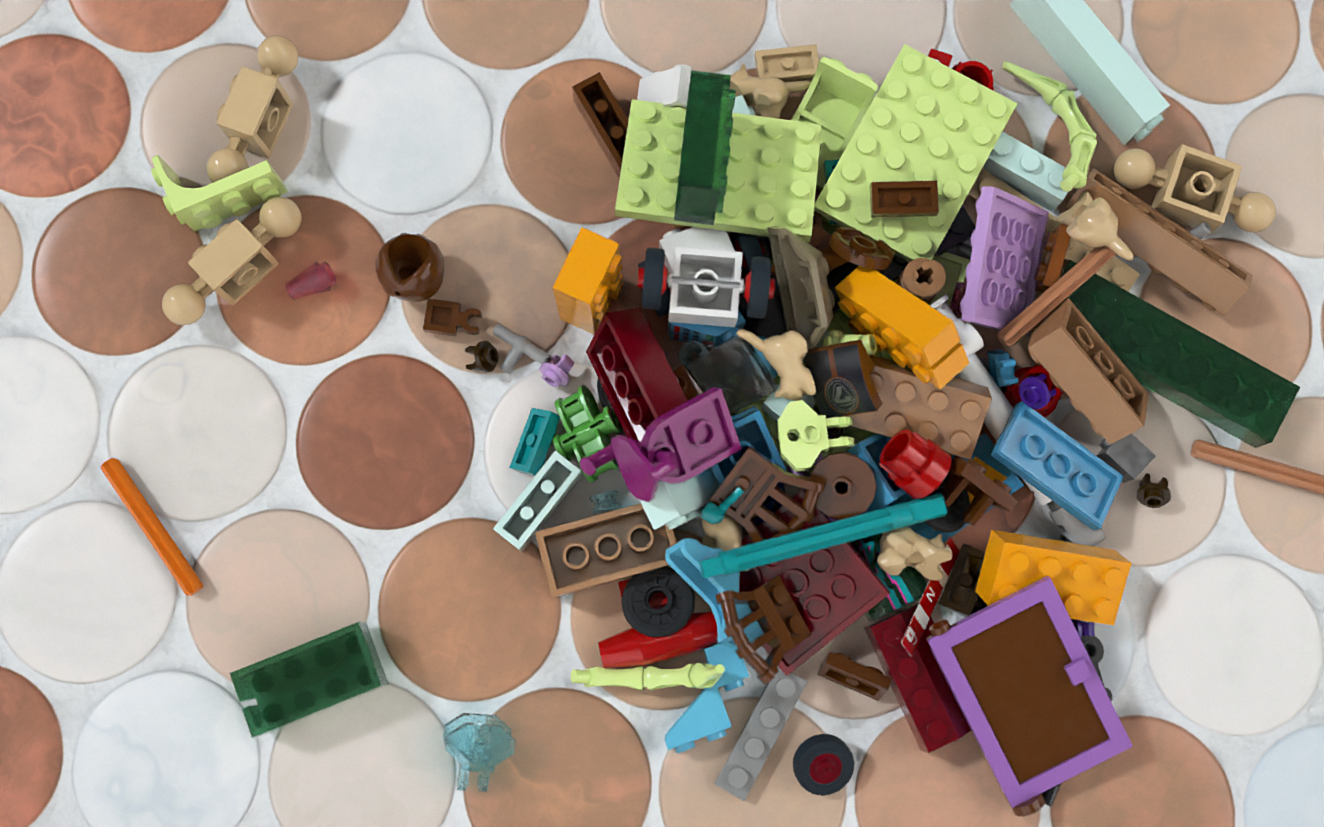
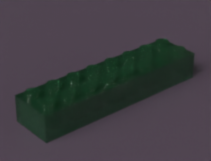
M1069 260L1062 267L1059 279L1077 263ZM1094 274L1068 297L1141 385L1254 448L1273 442L1300 386L1097 274Z

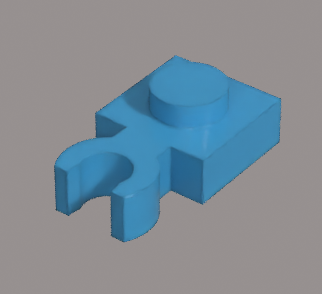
M1000 349L987 351L989 373L996 384L1002 387L1018 383V378L1014 376L1015 359L1011 356L1009 357L1008 352Z

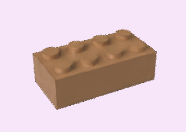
M1068 298L1034 327L1028 345L1029 353L1037 364H1042L1049 372L1053 384L1059 389L1062 388L1067 393L1073 407L1078 412H1083L1090 420L1094 432L1098 436H1103L1111 445L1144 427L1149 393Z
M869 355L875 367L869 374V377L883 404L874 412L842 416L852 417V425L850 426L893 437L902 430L909 429L913 433L917 432L926 440H933L949 454L971 459L992 400L988 387L953 378L942 389H938L930 382L927 384L921 382L908 366L902 368L895 361Z
M641 503L535 532L549 589L554 599L631 578L634 575L659 568L671 567L665 558L666 549L676 544L673 529L669 530L667 525L655 530L653 529Z

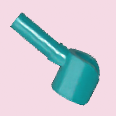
M738 486L722 501L720 506L710 501L700 515L701 518L710 524L720 523L724 519L726 511L744 493V490Z

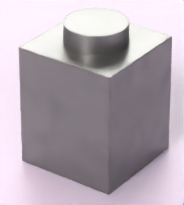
M1132 433L1111 445L1104 438L1099 444L1102 449L1096 455L1124 476L1123 483L1134 480L1156 457Z

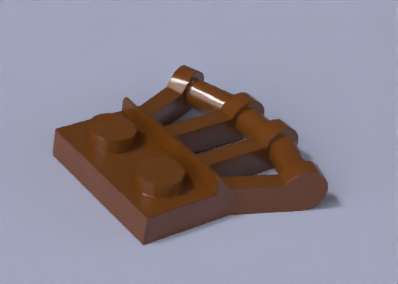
M749 446L709 501L720 506L722 501L740 486L744 493L729 507L726 514L744 526L755 543L766 539L752 519L754 514L761 517L780 532L771 538L800 531L806 523H811L815 518L814 511L820 492L824 491L826 483L816 478L785 472L778 464L776 465L756 449ZM778 482L806 489L803 503L799 504L776 487ZM768 495L795 514L789 523L762 505Z
M780 576L769 580L751 592L730 590L715 595L717 604L721 605L726 636L732 637L738 648L735 651L738 658H743L758 673L757 678L763 684L769 683L777 675V667L785 652L793 649L797 644L812 635ZM735 604H748L752 612L738 620ZM757 620L764 633L749 641L743 629ZM769 642L772 649L766 660H764L756 650Z

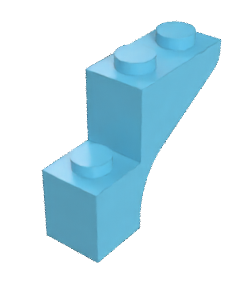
M691 538L680 540V542L666 549L665 558L667 563L712 609L717 624V643L738 649L732 637H727L724 632L726 626L721 605L717 604L715 595L730 590L739 592L740 572L726 576L719 574L703 578L698 561L718 556V552H722L723 549L702 545L698 540ZM735 604L738 620L752 612L748 604ZM757 620L743 629L749 641L764 633Z
M716 644L703 650L707 664L714 666L722 664L725 668L724 673L713 687L702 690L665 734V743L668 750L675 748L676 753H680L694 748V741L700 738L707 737L708 742L727 735L725 729L732 726L718 688L724 686L725 691L733 690L743 686V679L749 677L743 658L739 659L735 652L738 649Z

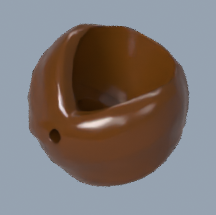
M401 233L388 240L381 247L376 257L375 269L378 280L387 294L403 301L422 302L431 298L440 289L444 276V259L437 244L425 236Z

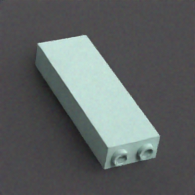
M1084 0L1011 1L1009 6L1123 145H1126L1133 139L1138 143L1164 120L1161 114L1170 104Z

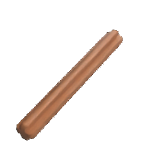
M1106 246L1095 247L998 332L997 337L1000 343L1008 348L1016 344L1117 254Z
M1200 439L1192 444L1190 451L1192 457L1324 495V475Z

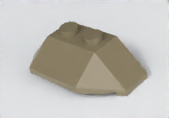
M778 226L767 227L787 332H799L806 341L807 349H813L817 346L834 318L832 308L835 305L832 291L828 289L826 278L829 274L828 263L825 257L822 256V252L788 229Z

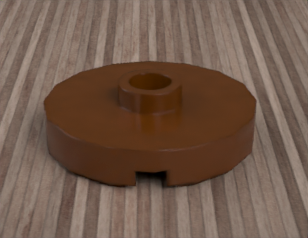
M852 227L837 228L829 242L832 250L842 258L872 270H885L889 268L894 257L893 250L883 240L879 239L876 242L867 239L861 231Z
M844 451L830 453L819 460L811 472V478H816L826 483L824 491L819 493L816 507L828 517L841 520L862 514L874 500L877 487L875 473L868 462L857 455ZM839 481L846 482L848 490L845 492L838 491L836 483Z

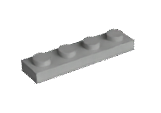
M777 667V675L767 683L714 783L745 801L808 682L793 673L786 676L779 667Z

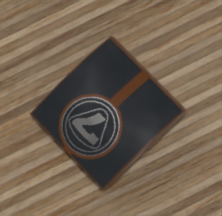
M861 339L807 349L804 357L805 366L810 370L815 383L816 394L813 397L821 415H825L826 418L874 412L881 407L883 403L869 377V374L875 367Z

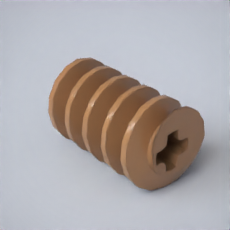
M916 258L908 263L895 283L929 305L945 284V269L940 262L935 260Z

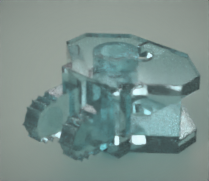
M462 713L445 724L443 733L445 748L458 761L459 765L457 790L466 791L469 782V771L479 772L477 778L478 791L487 792L490 772L494 773L496 765L514 754L516 741L511 736L512 730L497 715Z

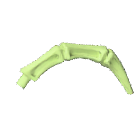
M1004 61L1002 69L1021 79L1040 93L1045 103L1049 106L1051 105L1052 111L1060 116L1066 124L1069 132L1071 158L1063 171L1062 178L1064 179L1061 181L1060 187L1066 192L1071 191L1073 188H1083L1087 183L1089 165L1097 146V134L1093 132L1080 112L1074 91H1069L1067 89L1068 86L1062 82Z
M707 663L688 664L679 669L637 666L632 669L616 670L592 667L585 670L573 669L570 678L572 683H581L587 688L621 686L640 691L645 690V688L654 691L656 689L684 685L689 688L705 689L715 685L723 675L725 668L722 664L714 666Z

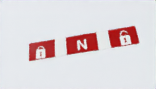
M951 537L948 538L945 548L952 552L953 557L938 565L943 572V577L940 580H929L901 643L911 657L915 653L959 554V549Z

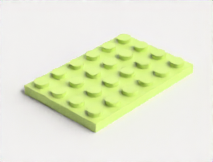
M904 44L816 200L814 211L844 227H852L861 231L867 239L876 242L879 239L883 240L891 247L894 254L909 262L916 258L932 260L1018 103ZM937 181L939 213L937 216L871 218L870 184L871 182Z
M632 99L615 216L769 237L767 227L778 226L788 229L805 242H810L822 125L695 108V110L685 109L679 105L670 107L663 106V103Z

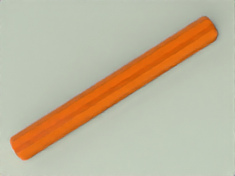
M115 458L105 461L101 465L102 472L185 595L192 596L203 588L202 582L120 461Z

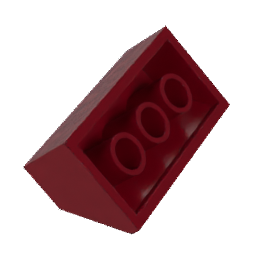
M633 308L606 312L586 353L627 438L642 442L646 429L655 419L689 400L680 387L678 377L672 371L665 357L664 350L659 346L652 332L651 325L646 320L641 309Z
M917 603L864 629L885 675L892 678L890 685L920 750L930 753L960 739L970 732L971 728L926 640V637L932 635L929 628L935 624L932 617H930L913 657L910 656L901 643L919 604Z

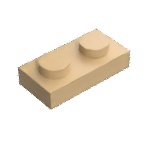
M816 44L755 51L754 55L758 78L773 77L783 82L813 79L819 63Z

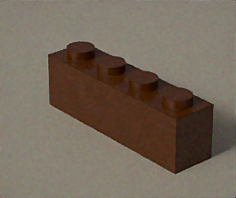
M599 72L572 86L573 99L620 179L628 119Z

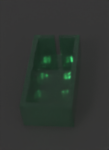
M691 70L674 221L714 225L715 214L722 213L728 178L726 172L730 157L729 141L733 126L732 110L734 109L736 89H730L731 75Z
M356 622L230 673L239 702L252 701L254 699L257 701L258 705L242 709L252 738L266 735L389 685L366 622Z

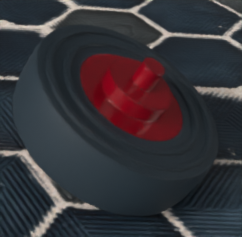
M818 734L806 739L797 748L793 757V770L799 784L805 790L815 795H830L841 790L850 781L854 772V759L850 749L840 738L831 734Z

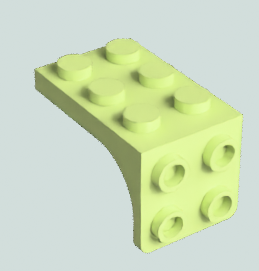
M826 57L820 59L812 82L791 121L822 125L816 189L820 191L823 190L826 184L824 161L841 158L878 89V85L874 83L870 76L864 73H855L846 68L841 61Z
M159 155L152 157L155 167L151 169V172L158 186L164 187L167 196L163 197V201L171 215L176 214L179 222L182 225L186 223L194 232L203 228H214L220 225L222 220L233 215H245L251 211L252 207L265 203L272 198L281 197V195L288 192L283 180L267 160L207 186L184 188L176 172Z

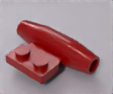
M630 579L618 582L621 597ZM656 593L650 597L649 606L654 609L664 608L668 598L662 593ZM713 612L692 613L689 621L683 628L676 633L664 637L646 636L636 631L633 627L598 642L603 667L644 666L697 653L717 644L718 631L716 619Z

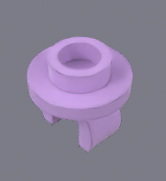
M566 354L562 358L554 355L549 363H542L539 370L543 374L542 379L553 387H558L559 385L566 386L570 381L567 373L572 369L574 361Z

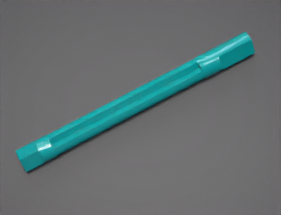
M937 493L718 552V556L699 560L698 562L703 578L719 574L726 576L947 515V510L942 494Z

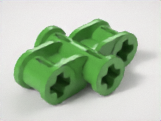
M585 385L578 387V391L567 398L555 400L556 411L567 432L564 434L558 433L553 436L554 446L557 452L568 461L575 454L579 467L580 460L583 457H589L611 444L612 440L609 434L623 431L614 409L611 406H606L603 408V412L600 413L593 394ZM614 459L598 468L594 475H587L582 469L581 471L587 480L592 483L597 481L598 476L612 468L614 470L619 469L617 460Z

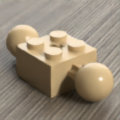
M277 35L264 39L257 50V60L262 68L261 71L257 72L242 66L239 74L233 77L230 83V94L226 103L222 104L218 110L216 123L230 140L226 148L219 149L211 154L206 165L208 177L213 183L249 168L248 162L244 157L246 151L270 158L294 104L278 80L279 77L292 73L298 64L297 48L289 39Z
M1181 144L1168 157L1164 169L1156 167L1151 154L1137 148L1126 150L1120 154L1114 164V176L1120 185L1128 189H1139L1147 184L1158 187L1151 207L1170 220L1193 229L1205 222L1210 225L1211 232H1213L1224 223L1226 215L1229 213L1233 215L1234 222L1240 229L1256 233L1267 229L1273 223L1276 216L1275 203L1264 193L1251 192L1242 197L1233 195L1242 165Z
M275 197L264 203L259 214L260 223L250 232L238 219L222 226L217 233V237L208 245L199 247L193 253L192 259L187 262L200 277L191 285H175L164 294L162 309L165 316L171 322L178 325H191L197 322L205 312V299L213 291L232 306L235 305L280 264L264 245L273 237L287 238L297 232L302 221L299 207L288 198Z

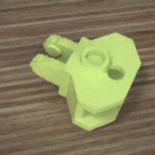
M803 400L789 402L777 423L780 457L795 472H804L810 470L820 453H827L829 449L855 446L854 438L852 437L828 439L827 428H846L852 425V417L826 418L825 415L818 416ZM794 433L797 435L798 440L790 441L787 435Z

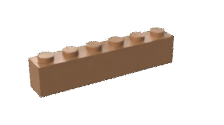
M1094 168L1087 174L1086 185L1083 188L1076 189L1065 205L1067 209H1070L1076 203L1078 196L1084 191H1088L1093 200L1098 197L1105 199L1118 217L1117 235L1133 253V257L1138 256L1147 262L1153 272L1159 275L1165 274L1174 281V284L1185 293L1191 292L1201 299L1202 304L1212 311L1218 310L1225 315L1251 287L1252 274Z

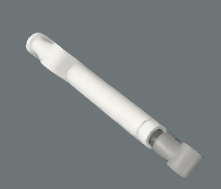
M946 294L930 306L953 320L960 337L959 343L963 345L969 360V364L954 378L988 387L992 400L984 424L997 442L1014 408L975 354L984 346L980 334L971 324L964 323V321H961V318L955 316L946 303L949 299ZM1024 480L1030 491L1034 492V496L1039 504H1047L1051 509L1048 514L1062 531V534H1060L1061 541L1096 546L1105 539L1102 528L1093 531Z

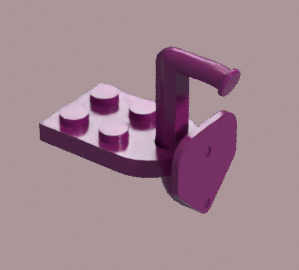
M713 387L655 419L646 429L642 442L617 435L612 438L610 445L589 457H583L580 460V467L587 475H594L598 468L616 459L629 491L636 498L650 502L655 497L659 480L671 484L685 482L741 450V446L722 389Z

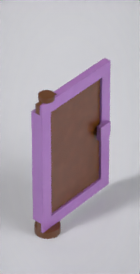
M1046 576L952 625L949 624L948 620H941L929 628L932 635L926 637L930 649L1016 816H1028L1039 811L1045 804V798L1042 794L1044 791L1133 747L1050 577Z

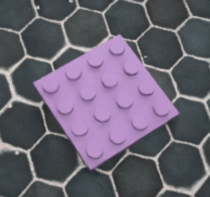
M982 186L981 196H979L976 202V212L978 215L976 228L971 235L972 254L970 263L966 268L967 286L965 296L962 298L960 305L961 321L1000 331L1035 301V290L1038 281L1034 280V275L1042 258L1049 211L996 187ZM1030 331L1025 335V337H1029Z

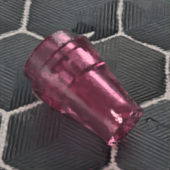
M315 262L295 278L286 282L285 286L290 297L295 300L299 297L330 291L331 287L336 285V278L327 262L320 264Z

